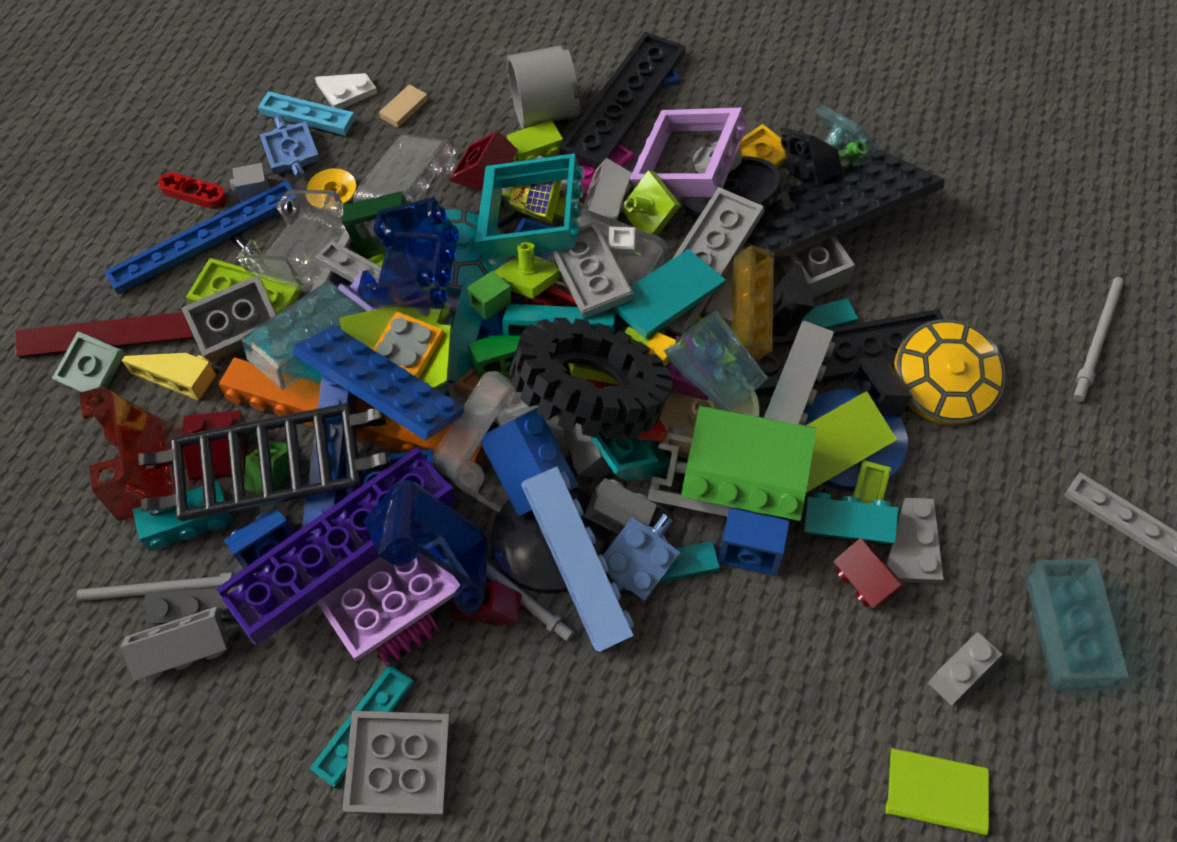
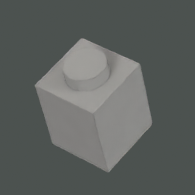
M262 163L232 168L234 179H230L233 194L238 193L241 202L269 189L268 178Z

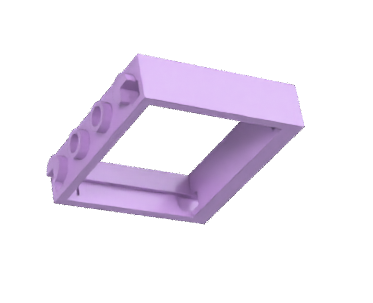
M742 108L661 110L657 121L654 123L653 130L647 138L646 145L639 155L634 171L631 173L630 183L633 185V188H636L648 170L654 171L671 131L723 130L705 173L657 174L674 197H712L718 187L723 188L748 127Z

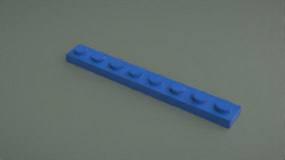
M286 180L104 271L117 294H120L232 237V235L240 233L299 203V197Z

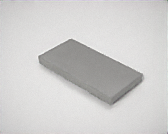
M595 222L580 227V236L576 237L575 248L550 251L583 319L635 299L630 285Z

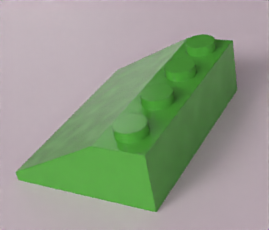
M699 405L681 497L800 521L817 428Z

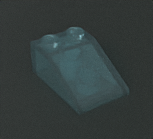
M717 310L699 320L664 350L665 354L684 377L726 411H732L768 379Z

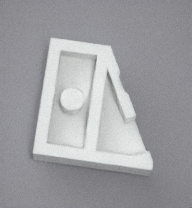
M366 73L320 76L315 78L316 84L334 108L342 109L377 94L376 87Z

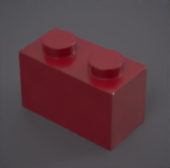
M862 538L857 540L833 561L838 566L836 570L837 575L847 585L850 582L858 590L855 596L866 608L871 606L873 609L879 610L906 587L872 546Z

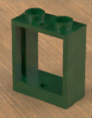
M402 191L343 206L342 224L360 256L368 258L405 249L408 231L416 219L410 200H406ZM398 215L404 227L403 230L372 237L364 223Z

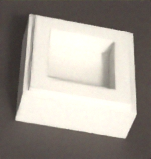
M609 227L608 247L612 254H635L636 227Z

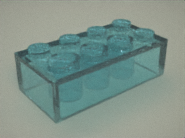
M328 280L242 337L241 340L247 360L283 390L313 368L293 355L295 344L333 325L341 329L340 317L365 312V310Z
M1097 558L1036 560L1024 575L1052 691L1114 689L1129 676Z

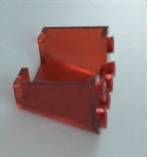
M100 387L80 392L82 417L84 419L95 417L104 429L106 440L111 445L118 447V458L89 465L93 493L118 522L134 517L133 509L141 507V499L174 495L169 465L148 471L146 466L141 467L138 463V454L166 451L160 418L107 388ZM113 469L115 471V475L111 480L107 482L99 481V476L104 470Z

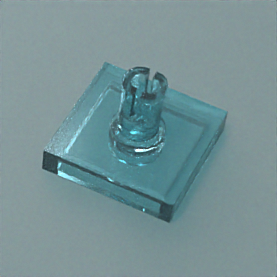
M819 104L814 113L824 125L831 128L824 142L837 148L843 136H847L854 141L861 140L864 143L867 141L868 135L861 125Z

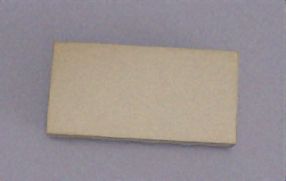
M409 84L379 112L380 118L399 128L428 101V96Z

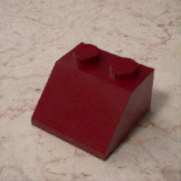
M496 130L469 144L449 180L453 183L482 191L486 166L515 162L513 158L518 149Z
M240 410L184 415L182 435L247 422ZM248 434L240 436L243 475H245ZM228 438L211 441L214 477L231 476ZM199 444L183 447L189 480L202 479Z

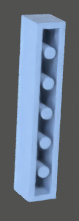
M557 466L523 481L521 486L595 651H603L632 637L631 628L634 627L633 621L626 610L622 611L618 600L621 599L620 592L615 583H610L605 572L608 571L607 563L601 554L597 556L593 544L596 543L594 534L589 526L584 527L580 516H583V511L578 500H572L568 491L571 488V484L564 471L560 472Z

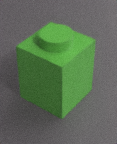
M494 271L489 272L467 287L469 305L485 320H488L506 308L508 304H511V286L509 282L503 277L500 278Z

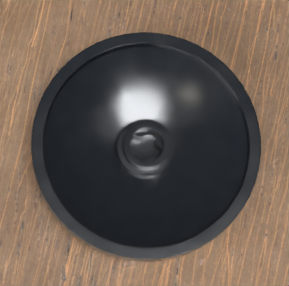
M742 156L741 163L728 173L722 189L760 204L766 209L780 194V173L777 167L767 160ZM681 197L685 211L696 219L699 218L712 198Z
M573 488L569 491L572 500H578L583 511V516H580L584 527L589 526L594 534L596 543L593 544L597 556L603 555L608 547V529L584 517L591 497L583 491ZM508 499L499 510L492 528V547L499 567L511 581L524 589L546 594L568 591L533 510L518 516L510 499Z

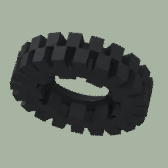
M566 317L554 318L553 323L548 319L536 322V326L531 324L525 328L524 333L520 336L510 368V377L513 378L511 384L515 392H522L520 398L528 407L539 405L537 414L547 420L556 415L560 416L558 426L570 431L573 430L576 423L580 424L582 435L597 438L601 429L606 439H621L622 433L628 438L640 436L642 431L647 433L652 430L655 423H658L672 389V381H669L671 374L668 368L662 367L664 362L657 354H649L650 348L642 342L630 344L632 336L622 331L613 336L610 334L611 327L601 323H597L596 329H591L588 320L575 318L572 325ZM574 363L593 367L616 379L621 386H606L605 389L594 387L592 382L577 376L574 379L567 375V369L563 364Z

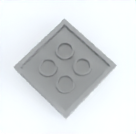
M352 711L342 812L352 814L443 816L449 714Z

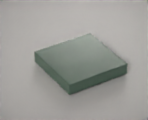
M77 331L52 379L100 400L126 352Z

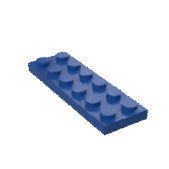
M335 325L294 345V356L425 441L463 416L465 407Z

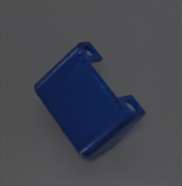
M435 197L378 210L373 231L386 247L379 280L377 283L368 270L362 271L357 293L370 306L443 309L447 302V291L452 278L453 261L456 257L455 250L459 240L458 228L452 224L447 217L445 209L439 205ZM383 223H384L385 228H386V234H385L384 231H383V226H382Z

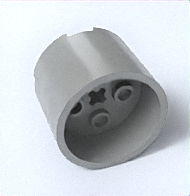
M564 45L507 56L511 95L522 129L548 120L558 122L579 117L580 100L574 97L577 96L575 69L569 50H565Z

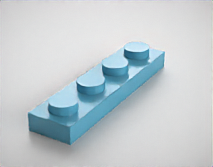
M269 91L258 106L261 115L273 118L278 116V119H280L279 115H282L285 121L297 124L306 121L309 127L346 136L355 120L353 112Z

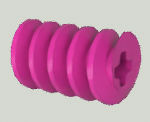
M427 614L377 647L376 651L386 667H389L390 655L400 660L399 649L402 648L407 653H411L410 642H414L420 647L422 646L421 635L431 640L433 639L431 629L434 628L438 632L439 629L431 615Z

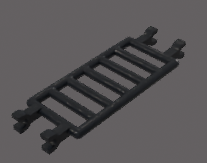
M344 403L175 436L170 442L171 450L138 454L139 466H146L148 471L172 465L174 495L141 499L142 511H149V514L153 516L162 514L165 511L175 510L177 519L185 521L359 487L362 484L361 473L384 471L392 465L391 457H387L386 452L359 459L356 429L387 425L386 415L376 408L354 414L352 405ZM342 416L349 477L332 480L325 419ZM313 422L320 482L303 486L297 424ZM285 427L291 488L274 491L268 430ZM256 433L262 494L245 497L240 436ZM228 438L233 499L217 502L211 441ZM199 444L204 505L188 508L183 447Z

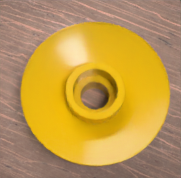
M327 169L311 178L307 185V194L311 202L319 207L337 208L345 205L354 197L357 185L354 177L349 172L342 169Z

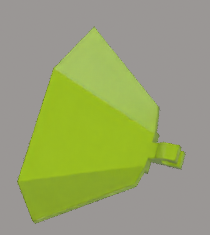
M437 299L431 307L428 317L421 314L409 302H404L339 318L341 329L363 342L371 349H374L396 311L442 329L445 335L419 379L428 383L436 390L448 383L452 328L450 325H442V322L451 314L446 309L448 305L444 301Z

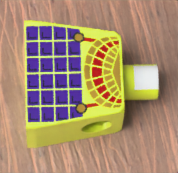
M563 180L502 188V195L511 197L510 205L517 211L552 224Z

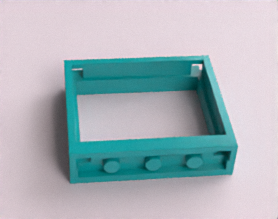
M575 153L486 166L475 240L483 260L517 256V246L524 242H530L535 245L534 253L575 248L576 237L580 236V227L577 221L578 217H581L579 198L583 197L580 180L584 179L583 166H579ZM568 180L564 227L496 235L502 188Z

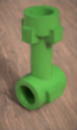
M861 140L853 141L846 145V149L838 151L841 165L844 164L842 160L851 162L855 159L863 158V154L867 152L866 144Z

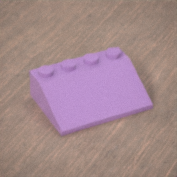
M416 530L320 599L317 604L356 662L462 592L463 588L420 532Z

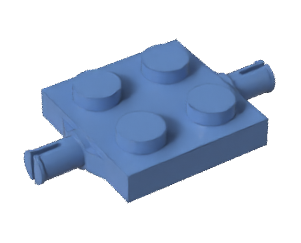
M279 115L281 122L278 116H276L274 121L277 128L260 134L273 175L293 170L296 179L300 180L298 172H300L303 179L305 173L302 166L320 161L307 123L305 121L294 125H286L284 116Z
M664 513L654 527L644 525L631 516L602 555L608 566L607 573L617 586L619 592L624 588L625 590L632 591L645 601L680 554V551L670 545L663 536L673 522Z

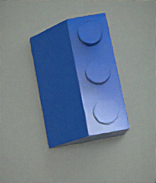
M538 407L478 437L518 516L532 510L521 486V483L529 478L558 466L559 471H564L570 481L571 488L568 491L579 486L544 417L536 413Z

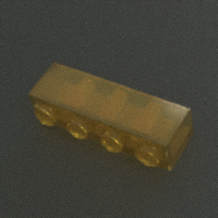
M753 245L733 258L731 356L754 362L772 351L774 252Z

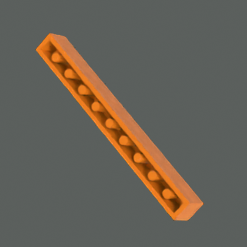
M233 358L219 382L227 400L235 404L240 402L249 404L258 411L266 409L274 412L277 416L318 409L320 383L250 364V362L238 358ZM358 397L356 413L366 412L374 408ZM387 415V425L356 429L358 442H364L365 440L373 442L384 450L392 448L405 453L411 452L416 447L420 450L432 449L437 466L444 464L462 474L470 472L477 475L486 454L478 437L486 433L466 427L454 428L453 423L426 441ZM313 422L303 423L310 427L314 426Z

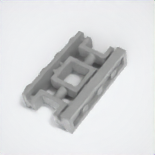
M669 427L666 440L660 442L658 446L659 449L672 451L667 479L656 476L652 477L647 500L728 516L729 508H737L681 497L682 493L660 489V484L672 486L675 472L686 473L687 463L677 461L680 446L669 444V440L692 443L693 438L685 436L686 430ZM751 511L755 514L765 515L764 513Z

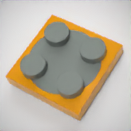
M396 311L373 350L417 378H420L445 333L440 328Z

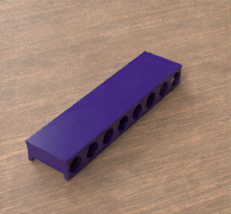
M416 447L217 587L216 590L248 637L257 646L455 502L457 497L454 494L453 487L450 483L447 484L422 455L421 450ZM416 459L411 466L405 468L409 462ZM392 476L387 483L381 485L386 478ZM368 493V495L363 500L357 502V500L362 495ZM343 511V513L339 517L332 520V518L338 512ZM318 529L315 534L306 538L311 531ZM293 547L287 554L280 556L283 551ZM267 565L263 571L254 575L259 568ZM241 584L236 590L228 593L232 587Z

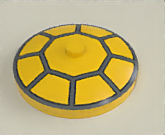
M943 319L927 322L919 326L902 342L894 361L895 372L913 396L908 406L924 419L937 424L955 426L974 422L994 408L1004 391L1006 380L1005 366L996 345L982 331L961 321Z

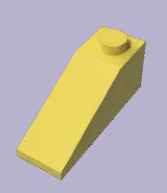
M188 353L124 356L122 359L131 374L198 401L216 377L211 367V362L200 355L195 357Z

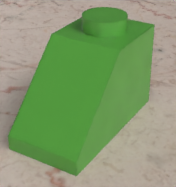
M269 441L274 491H276L283 485L289 468L287 444ZM258 449L246 456L245 489L255 491L256 494H262Z

